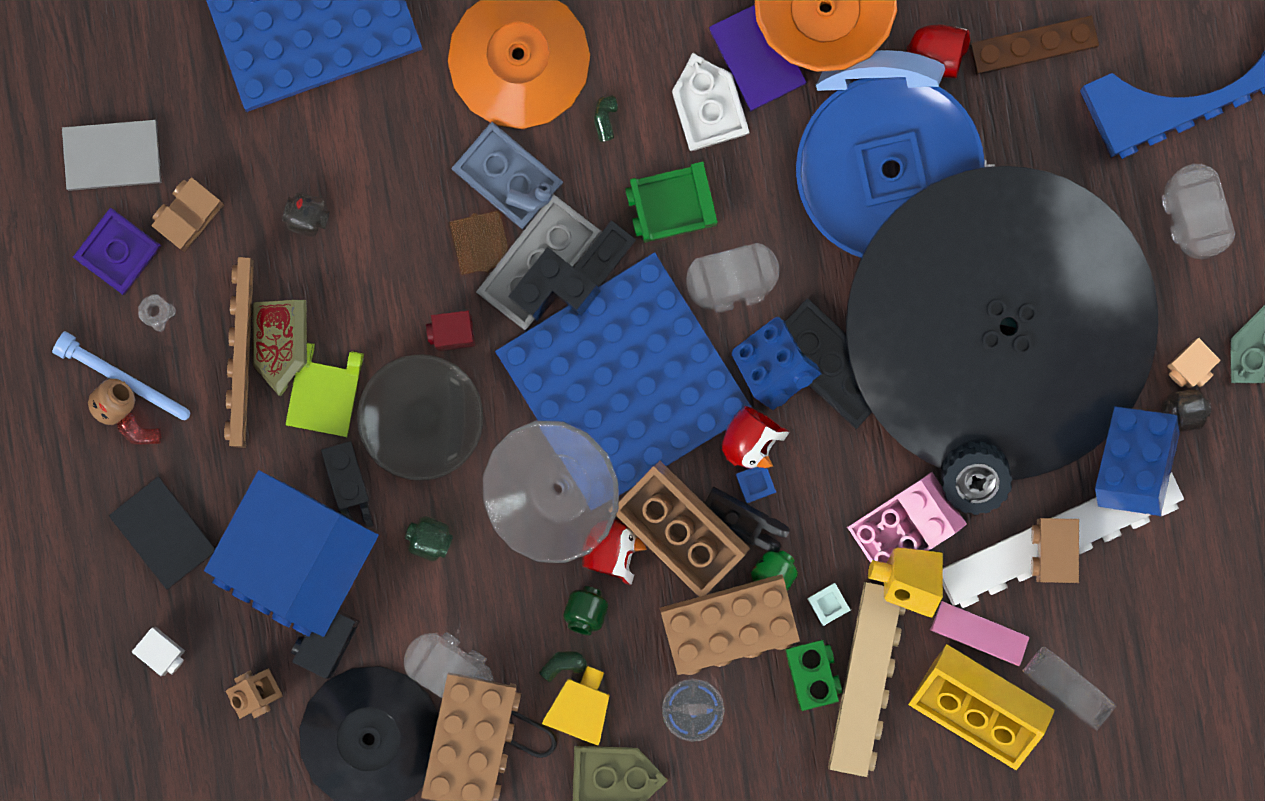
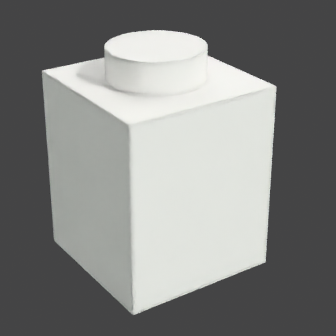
M152 627L132 651L133 654L160 676H164L168 672L173 675L184 662L181 656L185 650L157 627Z

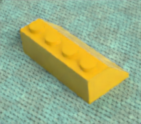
M947 644L932 663L908 704L1015 770L1019 768L1044 736L1055 711L1050 706Z

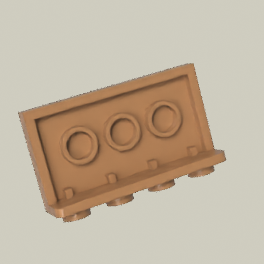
M782 574L659 608L677 675H693L705 667L713 665L717 667L725 666L734 659L742 657L754 658L761 655L763 651L774 648L777 650L787 649L793 643L800 641Z
M448 672L421 798L434 801L499 800L501 785H497L496 780L498 772H505L508 755L502 754L504 743H511L515 724L509 723L511 711H518L521 693L516 692V684L510 683V685Z

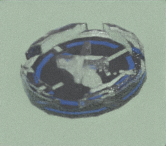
M694 678L682 680L672 686L664 697L662 706L664 723L670 732L681 740L691 742L705 740L716 733L723 722L725 713L723 698L717 689L704 680Z

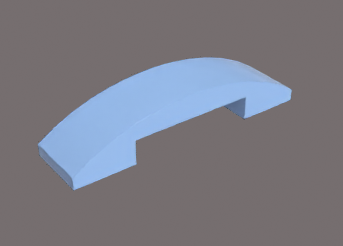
M879 50L875 51L870 58L845 70L822 71L816 87L817 91L847 90L848 84H850L852 79L906 77L908 88L939 87L945 72V66L934 59L914 53Z

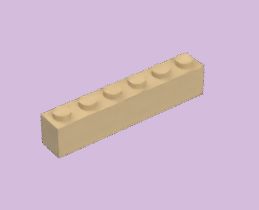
M864 582L828 764V769L864 777H867L868 770L874 771L877 752H872L874 739L880 740L883 721L878 719L880 709H886L889 698V690L884 688L886 678H892L895 667V659L890 657L892 647H898L901 636V628L896 626L898 616H904L906 608L887 602L884 599V586L867 582Z

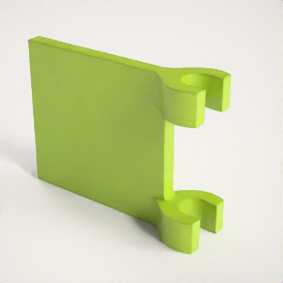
M307 343V363L300 372L295 374L286 425L348 437L364 353L349 352L347 369L312 362L315 344Z

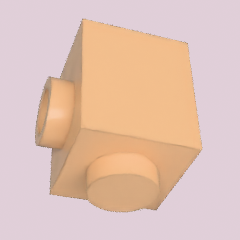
M1197 338L1180 352L1167 367L1171 370L1169 376L1180 387L1185 385L1187 388H1191L1196 384L1202 387L1213 376L1210 370L1221 360L1200 338Z

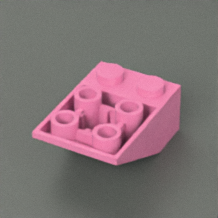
M931 472L847 528L870 563L872 560L887 563L893 549L898 547L929 551L957 533L967 523L959 511L946 499L943 487L933 472Z

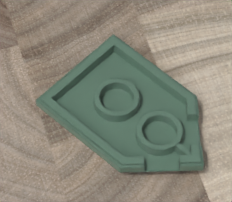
M1264 305L1230 339L1231 383H1265Z

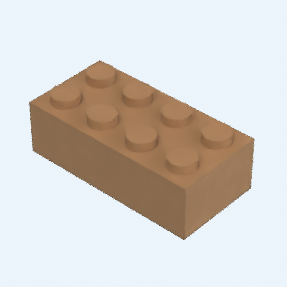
M661 461L655 464L611 510L699 597L706 595L750 550Z

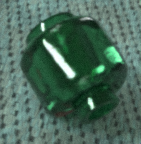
M422 516L417 523L410 522L404 539L409 541L408 551L411 554L434 562L439 557L444 558L446 556L453 535L449 534L450 530L447 524L427 516Z

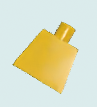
M897 547L893 549L887 563L871 561L868 578L884 582V599L887 602L927 617H933L943 597V553Z
M587 666L580 683L568 679L542 724L598 746L609 700V694L598 690L604 672Z

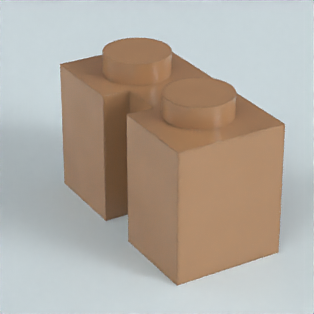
M192 177L188 182L183 180L173 192L176 199L169 207L163 204L153 216L155 222L151 225L184 253L224 206L218 198Z
M1037 519V525H1032L1031 541L1032 544H1038V557H1032L1031 575L1036 576V582L1079 583V519Z

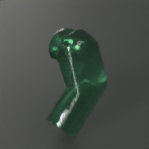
M613 95L606 98L602 96L597 100L594 122L600 142L615 138L609 117L610 112L618 110L616 97Z

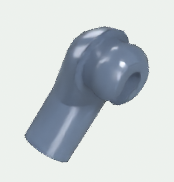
M540 183L537 185V188L527 194L510 189L506 204L534 212L551 201L553 196L552 188L547 183Z

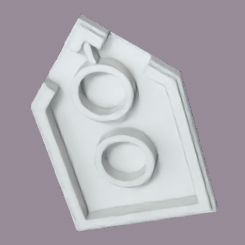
M692 53L684 71L672 90L689 150H699L749 134L750 132L732 73Z

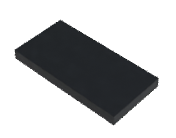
M807 298L785 321V324L801 353L816 363L822 373L809 386L851 426L857 429L872 411L865 402L856 383L849 360L846 333Z

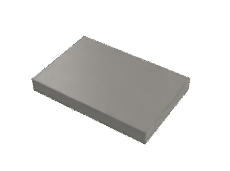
M156 120L62 127L66 189L68 191L162 183Z

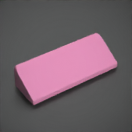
M941 601L930 628L935 633L1016 666H1020L1029 640V636Z

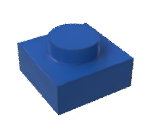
M755 467L735 474L746 504L776 493L767 468Z

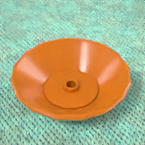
M480 0L466 10L453 31L448 55V65L454 89L470 111L490 123L493 122L498 126L517 129L549 123L569 109L586 84L590 62V51L584 28L568 6L558 0ZM515 50H522L524 57L520 60L514 59L512 54Z
M755 0L756 22L768 45L789 63L816 72L845 70L870 58L889 37L898 11L897 0ZM823 4H827L831 7V10L824 13L820 10V7Z

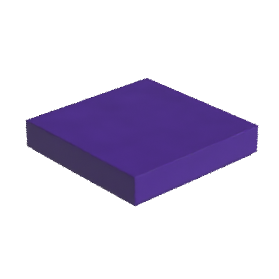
M109 208L73 258L122 295H125L162 245L115 210Z

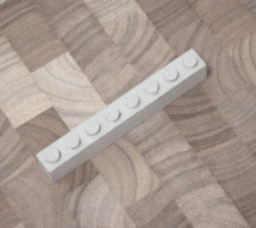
M1172 472L1161 516L1179 509L1177 503L1184 500ZM1097 497L1052 517L1058 519H1079V554L1092 549L1091 542L1103 538L1104 542H1107L1122 535L1120 532L1121 528L1131 524L1132 528L1135 529L1150 522L1148 517L1150 514L1098 507ZM1032 527L944 567L943 587L951 604L957 605L960 603L961 607L965 608L978 602L977 595L987 590L990 595H993L1008 588L1006 582L1015 577L1018 578L1019 582L1032 577L1031 559L1032 557H1038V544H1032L1031 541Z

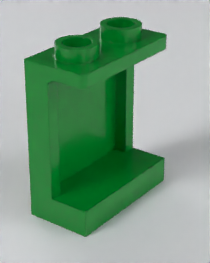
M703 162L691 164V167L641 179L632 178L630 179L631 187L625 188L629 206L635 205L638 217L632 218L636 237L642 236L644 243L717 226L718 222Z

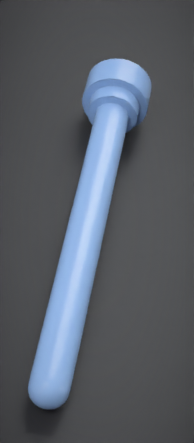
M64 331L57 340L52 350V353L62 359L65 357L72 359L73 357L110 379H119L125 382L134 393L181 420H187L190 417V411L184 406L79 347L80 343L75 341V336Z

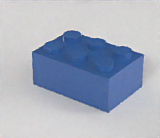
M1114 407L1095 487L1098 507L1161 516L1180 434L1177 415Z

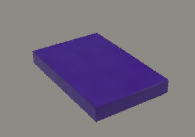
M755 5L709 27V31L730 73H732L750 112L806 85L799 67L789 63L768 45L756 22Z

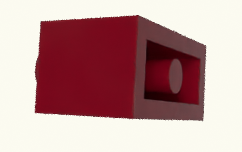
M469 310L431 315L432 323L426 324L427 337L430 345H435L438 352L476 347L472 316Z

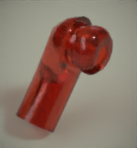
M129 413L117 423L118 431L131 444L161 443L160 428L142 429L136 423L135 416L132 413Z

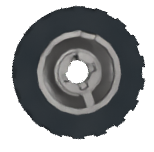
M973 441L968 442L966 445L961 444L957 446V449L951 451L947 459H944L942 463L941 481L945 497L954 508L960 509L961 512L966 514L969 512L973 513V515H979V513L984 512L985 514L991 512L990 510L1000 507L1001 503L1007 500L1008 493L1011 492L1012 475L1008 460L1005 459L1003 452L998 451L997 447L992 444L988 445L986 442L981 441L980 443H974ZM973 476H976L977 478H980L981 480H979V481H977V482H976V481H972V480H973L972 477H973Z

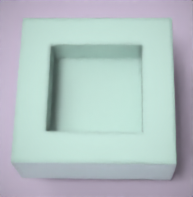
M835 583L807 598L822 626L850 611Z

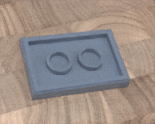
M493 122L487 126L451 168L452 171L522 230L541 208L534 212H529L506 204L510 189L527 194L537 188L538 184L547 183L551 186L552 194H554L563 184L561 179Z

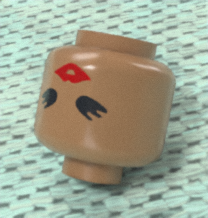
M119 379L103 381L90 394L88 400L89 411L93 417L106 425H114L121 422L131 412L135 404L133 391L125 382Z

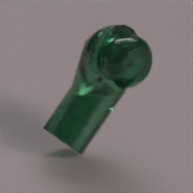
M576 651L557 652L541 669L539 674L551 683L561 670H573L576 674L583 672L587 662L582 658V654Z

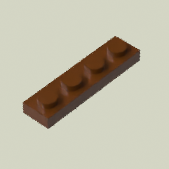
M1091 15L973 42L970 44L976 74L979 75L1097 48L1099 42Z

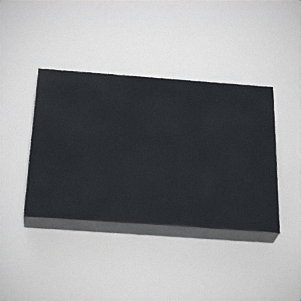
M160 477L155 478L109 515L166 590L170 589L213 555L216 549Z

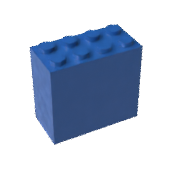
M258 470L204 571L215 577L212 583L226 591H230L233 588L232 595L246 603H249L252 599V607L266 615H269L272 611V619L288 628L291 623H294L292 628L308 637L312 632L324 637L379 535L303 492Z

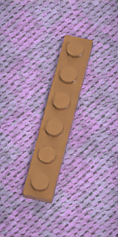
M238 257V265L232 266V284H237L236 296H231L230 314L235 315V327H230L229 346H234L233 359H228L227 376L232 378V390H227L226 409H231V419L225 422L224 437L225 440H230L229 446L236 448H246L254 260L245 257Z

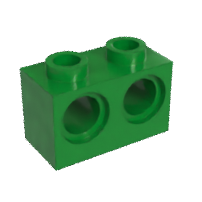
M817 640L785 649L801 711L839 702L837 695L842 694V688L838 675L832 676L829 664L835 663L830 644L824 646L823 640ZM808 650H815L819 655V663L814 668H807L802 662V656ZM820 680L827 685V693L823 698L816 699L812 697L810 687L815 681Z

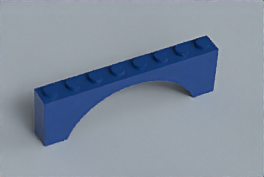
M1265 50L1254 66L1243 77L1220 90L1200 96L1185 98L1158 96L1129 85L1113 73L1084 85L1080 92L1110 157L1120 155L1121 159L1137 153V146L1147 141L1149 146H1153L1167 139L1165 135L1167 132L1174 129L1177 130L1178 134L1195 126L1194 120L1203 116L1206 121L1224 113L1223 107L1232 103L1235 108L1246 104L1252 100L1250 95L1260 90L1265 95Z

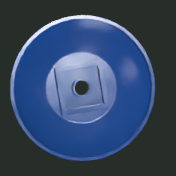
M906 77L862 78L848 84L847 90H838L832 94L811 117L804 130L797 152L796 178L801 201L818 230L839 248L861 258L879 227L907 199L928 185L947 176L985 167V158L980 135L971 117L963 106L941 87L908 88ZM889 161H896L900 165V173L894 178H887L883 174V167Z

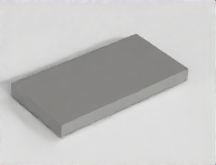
M552 194L551 201L541 208L476 291L478 295L525 331L535 319L510 300L508 297L547 247L571 266L575 267L602 233L601 230L554 194Z

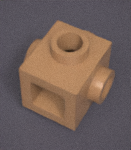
M269 668L255 675L250 670L234 679L236 685L226 690L230 703L239 719L249 714H252L253 718H257L271 710L268 704L283 697Z

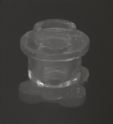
M153 294L146 297L140 303L138 316L146 325L153 327L155 331L161 332L165 330L166 322L169 318L175 316L176 308L174 305L168 304L161 296ZM158 306V315L152 317L151 309Z

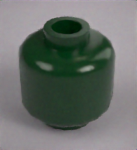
M584 586L583 590H575L569 595L563 617L571 631L582 635H591L592 632L602 628L609 605L607 600L601 596L602 592L600 590Z

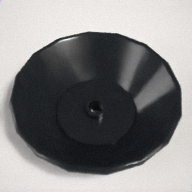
M382 666L351 668L327 680L309 700L299 727L301 759L313 783L334 801H405L415 796L424 786L439 714L429 694L408 675ZM366 733L374 735L375 741L372 745L364 743L363 737Z

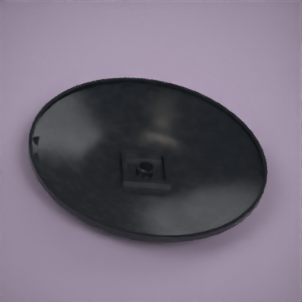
M992 166L966 170L932 183L911 196L894 210L868 243L855 271L847 302L846 342L853 374L865 402L886 431L910 452L940 469H943L942 463L944 459H947L948 454L957 449V446L961 444L966 445L968 442L973 441L974 443H980L981 441L986 442L988 445L992 444L997 447L998 451H1002L1005 459L1008 460L1012 480L1039 476L1060 469L1080 459L1101 444L1108 436L1114 407L1132 409L1150 373L1157 346L1158 303L1155 285L1142 249L1130 229L1106 203L1086 188L1050 172L1027 167ZM1007 317H1012L1016 322L1015 331L1010 335H1004L1000 331V323Z

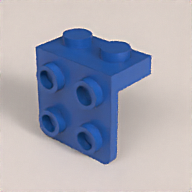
M780 317L772 319L732 351V357L754 398L771 410L785 404L791 396L802 388L809 386L815 378L822 374L817 364L801 353L787 325Z

